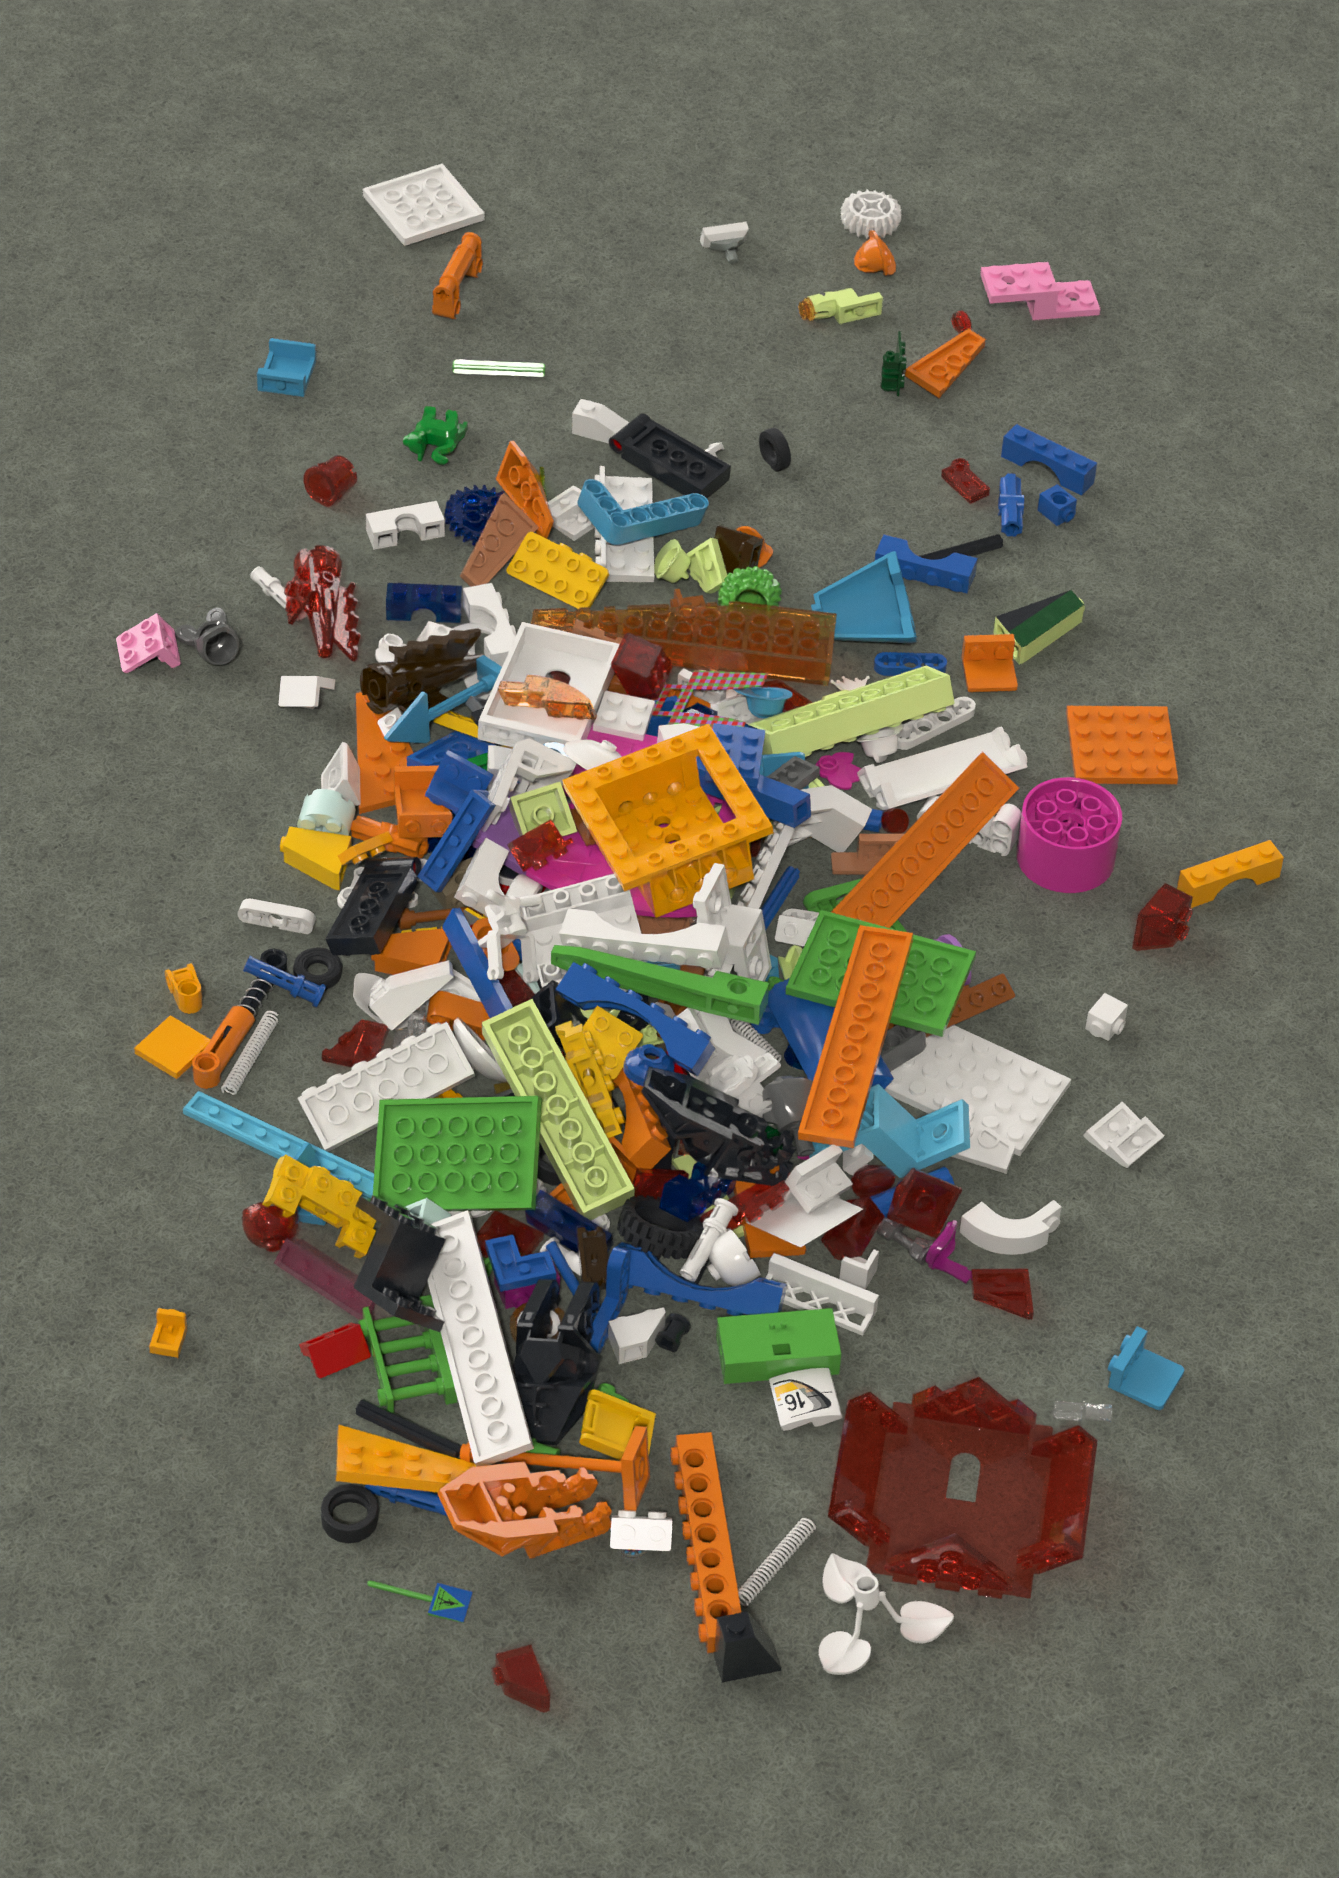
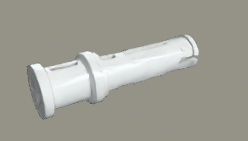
M717 1198L715 1200L713 1212L703 1222L704 1230L679 1271L682 1274L681 1276L689 1281H696L716 1239L720 1234L727 1232L726 1227L731 1218L738 1214V1208L725 1199Z

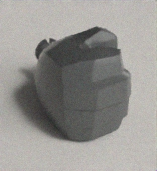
M777 1076L762 1091L763 1101H772L773 1103L771 1111L763 1114V1119L768 1124L775 1125L780 1134L782 1130L790 1131V1136H793L795 1140L797 1155L799 1157L809 1156L815 1152L813 1142L798 1140V1130L813 1081L797 1076Z

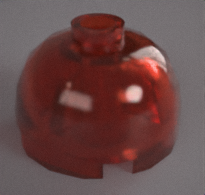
M263 1202L244 1209L242 1212V1225L247 1239L250 1243L259 1248H264L268 1252H276L283 1249V1246L290 1243L298 1232L299 1215L297 1208L295 1213L288 1218L282 1216L283 1209L277 1206L266 1207L262 1205Z

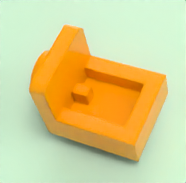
M158 1308L156 1313L157 1324L149 1345L150 1353L178 1358L187 1333L186 1313L175 1309Z

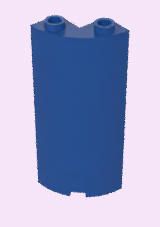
M789 979L775 984L769 991L768 1006L808 1079L813 1081L835 1008L787 995L786 986ZM880 1055L871 1087L879 1084L885 1089L894 1078Z

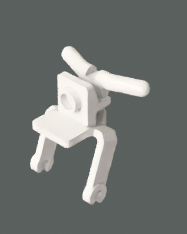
M489 890L486 893V897L489 901L496 904H489L485 907L492 930L478 941L479 947L487 948L489 968L487 976L489 980L503 978L504 970L502 968L501 949L513 940L520 939L523 980L525 983L537 982L539 974L536 966L534 936L531 932L527 931L525 923L522 922L524 915L520 912V908L540 905L543 902L542 896L536 894L509 898L494 890Z

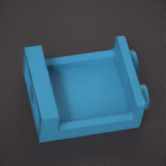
M271 338L269 341V354L264 368H259L257 372L258 391L304 397L316 363V345Z

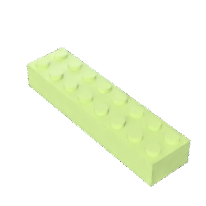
M923 666L747 724L748 728L766 730L762 755L803 752L806 757L811 755L812 751L831 749L836 743L851 742L856 740L857 736L875 734L881 728L896 727L902 721L908 719L917 720L923 718L926 713L946 710L947 706L955 704L950 675L929 666Z
M533 999L483 1021L482 1035L514 1095L539 1096L542 1098L539 1141L583 1224L624 1205L627 1199L634 1196L635 1188Z

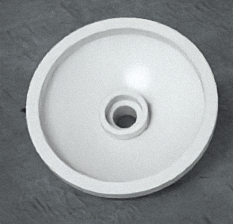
M588 739L573 740L567 742L563 747L565 754L586 770L622 757L616 751L617 747L606 740H603L602 743Z
M456 1018L453 1024L454 1036L473 1070L476 1069L488 1079L508 1082L490 1048L462 1019Z

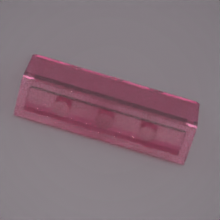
M286 1238L274 1261L275 1265L357 1319L363 1320V1307H369L371 1314L376 1303L353 1288L358 1278L357 1274L305 1240Z

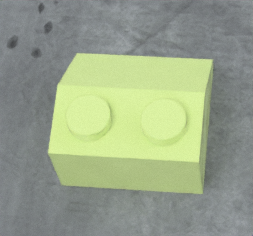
M561 782L510 797L508 807L514 825L526 848L577 832Z

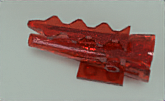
M317 545L315 549L309 551L305 548L295 556L293 560L295 576L292 581L287 582L284 589L287 602L285 611L288 616V624L293 625L301 612L304 611L308 617L318 656L321 658L332 656L334 642L351 661L355 662L361 636L360 633L356 632L359 616L355 615L354 612L357 605V599L353 598L356 583L351 582L347 588L341 586L343 564L339 553L335 549L324 545Z

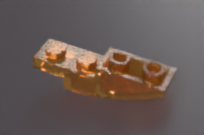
M527 674L524 682L500 681L497 688L505 705L545 708L548 716L554 718L564 717L579 720H596L597 714L588 697L576 688L552 678Z

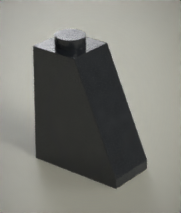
M748 1612L717 1617L714 1659L722 1683L782 1670L774 1643Z

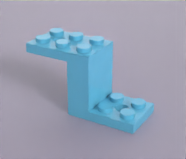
M877 1084L870 1089L854 1147L863 1144L899 1178H903L970 1148L969 1105L961 1099L915 1119ZM813 1142L815 1152L809 1155V1158L831 1145ZM839 1146L843 1152L851 1149L848 1147Z

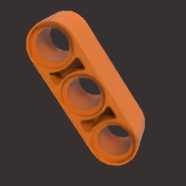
M437 991L430 997L426 1016L428 1023L433 1025L447 1022L451 1031H454V1020L459 1017L482 1040H485L482 1035V1022L490 1018L482 1002L445 991Z

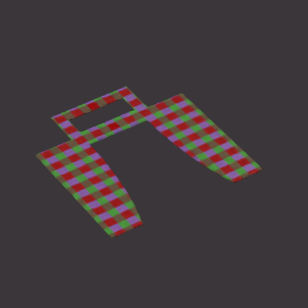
M694 670L687 685L665 684L655 704L652 716L671 717L668 725L684 723L701 727L709 724L713 729L714 723L744 727L746 724L744 721L714 715L683 713L693 690L759 687L764 685L768 673ZM670 689L682 690L672 711H660Z

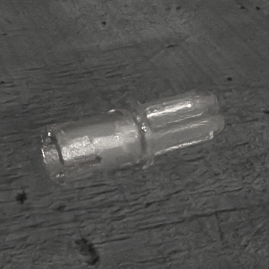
M1082 1400L1081 1403L1056 1401L1053 1404V1417L1056 1419L1081 1420L1082 1424L1085 1421L1111 1423L1112 1404L1086 1403V1400Z

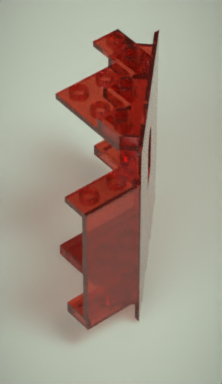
M980 1377L944 1391L940 1390L936 1385L913 1394L912 1404L893 1402L892 1409L872 1392H867L848 1400L828 1517L864 1546L869 1547L866 1567L871 1573L893 1576L892 1581L912 1585H917V1580L925 1583H935V1588L955 1592H959L960 1587L968 1590H978L977 1595L1002 1599V1594L1031 1599L1034 1574H1041L1083 1558L1098 1440L1080 1425L1052 1435L1053 1427L1035 1424L1037 1414L1022 1401L1016 1399L1009 1402ZM960 1453L972 1454L980 1462L975 1502L946 1498L951 1461Z

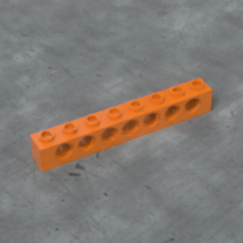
M712 1432L676 1435L675 1447L670 1448L672 1465H677L678 1472H674L676 1490H681L682 1497H678L680 1515H685L686 1522H682L683 1539L689 1540L690 1547H686L687 1564L693 1565L694 1572L690 1573L691 1589L698 1593V1598H694L695 1615L702 1618V1624L698 1625L700 1643H706L707 1653H714L717 1619L715 1618L742 1612Z

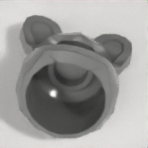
M221 608L211 609L206 615L207 621L203 622L197 629L191 625H182L176 629L175 635L179 642L195 646L199 656L208 664L217 666L226 664L238 652L239 638L235 630L228 625L227 615Z

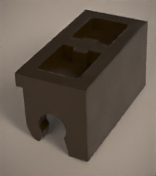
M585 1227L577 1228L576 1237L581 1282H597L599 1290H605L608 1264L605 1232H603L602 1227H596L594 1231H587Z

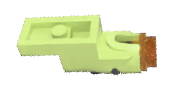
M852 288L840 291L830 290L807 296V298L799 302L798 308L803 320L808 319L811 321L834 316L838 323L842 324L881 315L883 297L879 292L858 297Z

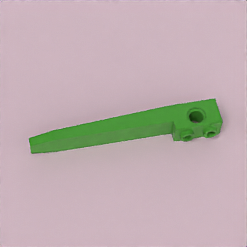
M554 945L551 951V964L568 971L573 962L580 966L586 963L598 972L596 975L602 979L608 976L620 984L619 988L630 989L640 994L714 1015L759 1025L768 1004V982L721 971H715L713 978L582 947Z

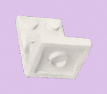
M530 738L518 741L498 771L488 799L496 806L484 823L481 831L485 832L490 824L495 825L501 812L505 811L510 801L508 795L513 797L557 782H561L563 786L562 780L571 775L576 762Z

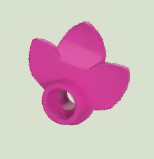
M837 752L832 756L825 755L816 763V766L820 767V777L826 778L832 786L843 790L851 789L852 783L860 781L857 772L861 768L852 764L854 754L849 752Z

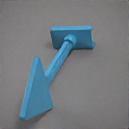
M485 655L477 658V680L479 682L428 709V695L422 691L386 733L384 739L391 742H429V722L466 702L470 696L475 697L482 692L491 691L502 667Z

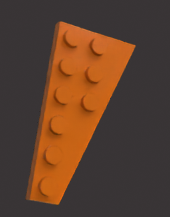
M362 692L356 693L357 756L360 767L361 797L359 814L395 805L394 766H407V757L414 753L408 742H391L384 739V734L377 721L392 710L382 714L374 713L366 704L370 702L367 694L362 695Z

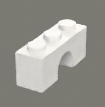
M437 501L366 514V531L373 549L397 546V533L404 530L416 532L421 541L445 537V520Z

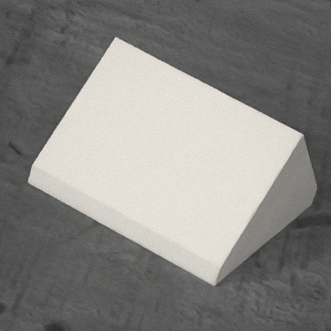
M342 742L321 774V789L337 791L342 794V799L347 802L350 799L355 806L361 805L360 767L348 744Z

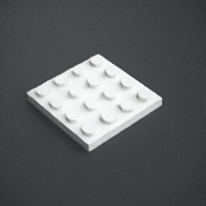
M443 164L363 188V197L404 246L485 220V213Z

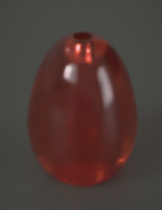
M867 1165L854 1172L851 1178L853 1183L851 1188L860 1198L869 1199L871 1196L891 1189L895 1183V1174L886 1166Z

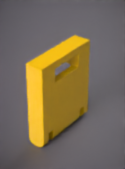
M598 1390L589 1391L579 1443L621 1460L633 1433V1427H647L649 1456L656 1413Z

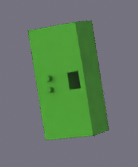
M832 1308L717 1318L716 1340L724 1384L766 1381L782 1374L814 1368H829L831 1375H837L840 1372L841 1350Z

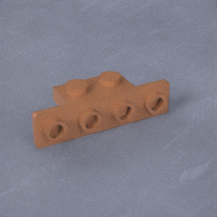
M859 834L857 852L831 853L832 874L866 875L904 834Z

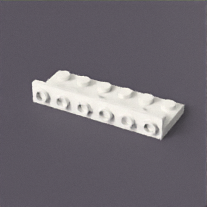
M600 466L599 475H595L594 479L600 481L623 510L653 503L652 478L605 476V466ZM595 528V538H599V540H595V555H599V557L596 556L595 563L608 569L609 576L605 582H654L653 537L613 545L608 543Z
M436 1023L428 1027L426 1032L418 1037L410 1036L404 1039L400 1046L392 1050L387 1048L380 1051L373 1060L369 1062L361 1061L355 1064L351 1071L343 1075L339 1073L331 1076L326 1081V1084L318 1088L313 1086L302 1092V1096L298 1097V1100L324 1150L328 1152L378 1127L379 1100L434 1098L475 1077V1073L448 1023Z

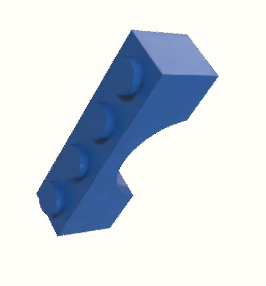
M1017 424L1003 437L1001 457L1021 467L1028 461L1042 462L1055 472L1061 486L1081 496L1094 484L1097 462Z
M883 535L875 552V560L896 551L902 577L905 579L916 580L931 586H939L951 589L954 592L968 594L976 575L978 558L954 552L943 559H924L915 555L910 550L907 540Z

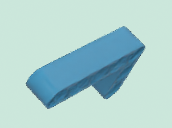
M588 479L583 484L577 504L608 543L620 545L698 526L703 520L709 501L705 496L693 493L623 510L600 481Z

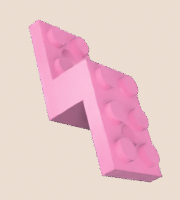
M1048 262L981 267L980 275L990 303L1026 301L1032 320L1100 315V307L1090 280L1055 282Z

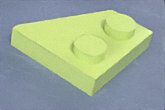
M709 538L687 553L691 559L688 569L691 571L690 575L692 578L699 582L700 587L706 593H715L721 589L720 585L724 582L725 577H727V572L718 540Z

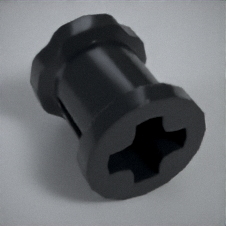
M669 1314L666 1318V1326L663 1331L657 1334L655 1339L657 1345L668 1351L677 1352L683 1335L687 1334L691 1329L689 1321L679 1314Z

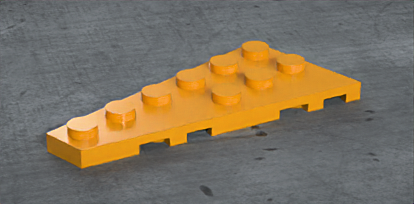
M338 1425L336 1481L439 1492L440 1488L471 1467H476L475 1463L466 1462L465 1460Z

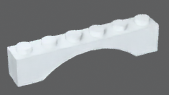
M568 909L559 933L562 946L582 947L629 959L701 966L703 968L721 969L729 946L726 926L698 923L671 933L639 934L612 926L594 911Z

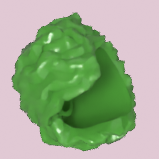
M757 566L753 568L747 567L746 569L736 568L733 574L728 573L724 582L721 583V589L718 590V604L722 606L723 612L729 615L728 617L737 624L744 622V618L733 615L750 617L755 613L759 617L771 619L779 610L778 602L781 601L780 595L782 592L779 587L780 583L773 579V574L766 569H759Z

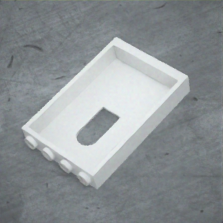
M522 622L479 718L478 740L514 747L518 741L529 738L540 744L557 742L564 745L573 740H586L595 721L604 693L607 691L617 668L620 644ZM552 671L565 672L571 679L560 705L536 700L546 675Z

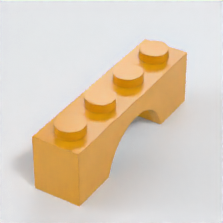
M1268 840L1181 870L1177 892L1188 907L1193 908L1213 901L1225 886L1236 880L1249 878L1256 885L1279 878L1284 857L1272 841Z

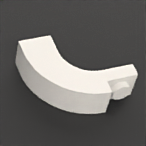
M1053 1200L1030 1217L1008 1219L996 1214L987 1205L980 1202L962 1215L959 1232L975 1245L991 1252L1007 1255L1029 1253L1047 1245L1049 1233L1056 1230L1060 1224L1062 1206Z

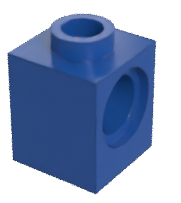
M1057 484L1040 493L1038 511L1058 526L1063 522L1071 521L1075 517L1077 499Z

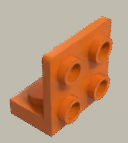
M1014 634L964 636L961 658L968 692L1017 690L1018 684L1013 664Z

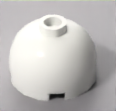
M729 1228L727 1232L720 1234L716 1239L708 1257L711 1264L707 1266V1269L715 1281L721 1278L727 1285L737 1286L748 1283L761 1274L754 1260L748 1256L742 1242Z

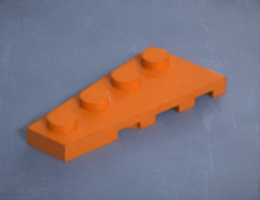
M968 328L906 368L905 376L940 398L985 347L986 339Z

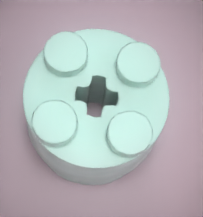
M329 789L314 790L312 795L308 796L307 794L305 796L297 827L349 836L356 811L355 805L350 799L348 802L342 799V794Z

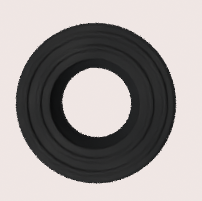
M770 428L761 432L759 447L765 462L774 471H780L789 467L791 453L783 433L777 428Z
M320 947L310 948L301 952L296 957L293 973L296 977L302 974L306 980L315 984L326 985L325 990L339 982L342 975V963L339 956H332L329 949ZM321 963L327 966L328 971L321 975H313L307 969L312 964Z

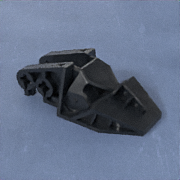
M654 1067L647 1069L641 1092L660 1119L663 1129L669 1131L674 1140L681 1139L686 1152L695 1161L706 1166L704 1175L769 1186H779L786 1181L794 1164L789 1160L796 1150V1147L792 1145L794 1138L790 1136V1131L782 1130L780 1136H773L768 1139L767 1132H765L768 1123L765 1122V1119L739 1107V1099L689 1075ZM758 1131V1137L749 1138ZM783 1143V1147H782L783 1149H782V1150L779 1149V1151L777 1152V1154H775V1153L773 1152L774 1149H777L778 1146L780 1147L781 1144ZM779 1166V1171H776L775 1174L770 1173V1169Z
M555 1279L538 1280L517 1323L516 1355L512 1369L530 1436L535 1438L538 1443L558 1445L585 1413L588 1393L593 1390L601 1360L600 1356L590 1346L594 1333L592 1313L600 1310L599 1286L597 1282H580L560 1325H558L559 1334L557 1339H546L547 1335L552 1332L550 1310L554 1311L555 1308H558L560 1302L558 1296L560 1288Z

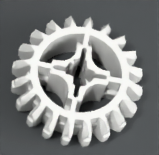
M866 189L865 192L858 191L857 194H850V197L845 198V202L841 207V220L845 229L850 230V234L856 232L858 237L865 235L867 239L869 231L874 230L877 235L885 238L886 234L892 235L893 231H897V227L901 222V209L897 200L892 199V195H885V192L878 193L876 190L869 192Z

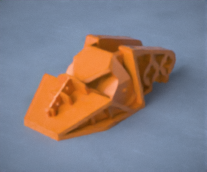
M525 1462L471 1467L440 1488L438 1492L439 1499L453 1529L502 1557L518 1548H525L529 1559H532L536 1556L605 1534L611 1528L609 1516L612 1510L607 1502L597 1503L594 1509L582 1516L581 1508L577 1507V1505L569 1506L567 1512L556 1513L553 1511L588 1499L594 1493L598 1482L593 1474H588L585 1467L580 1468L577 1474L569 1477L567 1480L564 1473L561 1474L559 1470L530 1473ZM539 1515L538 1518L528 1519V1518H531V1517H534V1516Z

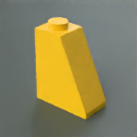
M289 826L286 837L282 836L280 842V852H284V862L332 889L340 890L348 864L342 865L338 855L351 847V836Z

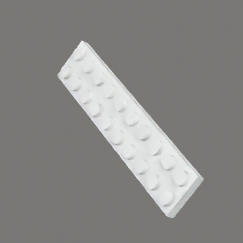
M467 1210L431 1224L438 1228L436 1233L446 1240L427 1281L434 1308L437 1311L436 1316L444 1321L441 1335L473 1460L476 1467L494 1464L532 1450L534 1447L474 1224Z

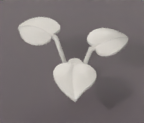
M832 1553L823 1573L824 1592L829 1599L837 1603H846L854 1597L857 1604V1614L853 1636L843 1631L828 1634L820 1643L819 1658L824 1671L831 1674L845 1675L861 1669L868 1662L871 1655L870 1644L865 1640L858 1639L863 1610L874 1609L879 1601L884 1604L897 1623H902L900 1627L902 1636L915 1643H928L938 1638L953 1622L954 1615L941 1606L923 1601H913L902 1606L901 1616H899L886 1599L885 1592H879L878 1580L867 1567Z

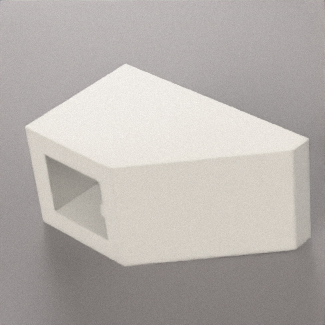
M664 1307L646 1310L643 1313L627 1317L621 1316L609 1321L608 1339L619 1364L648 1356L656 1343L657 1334L663 1331L665 1327L666 1311Z

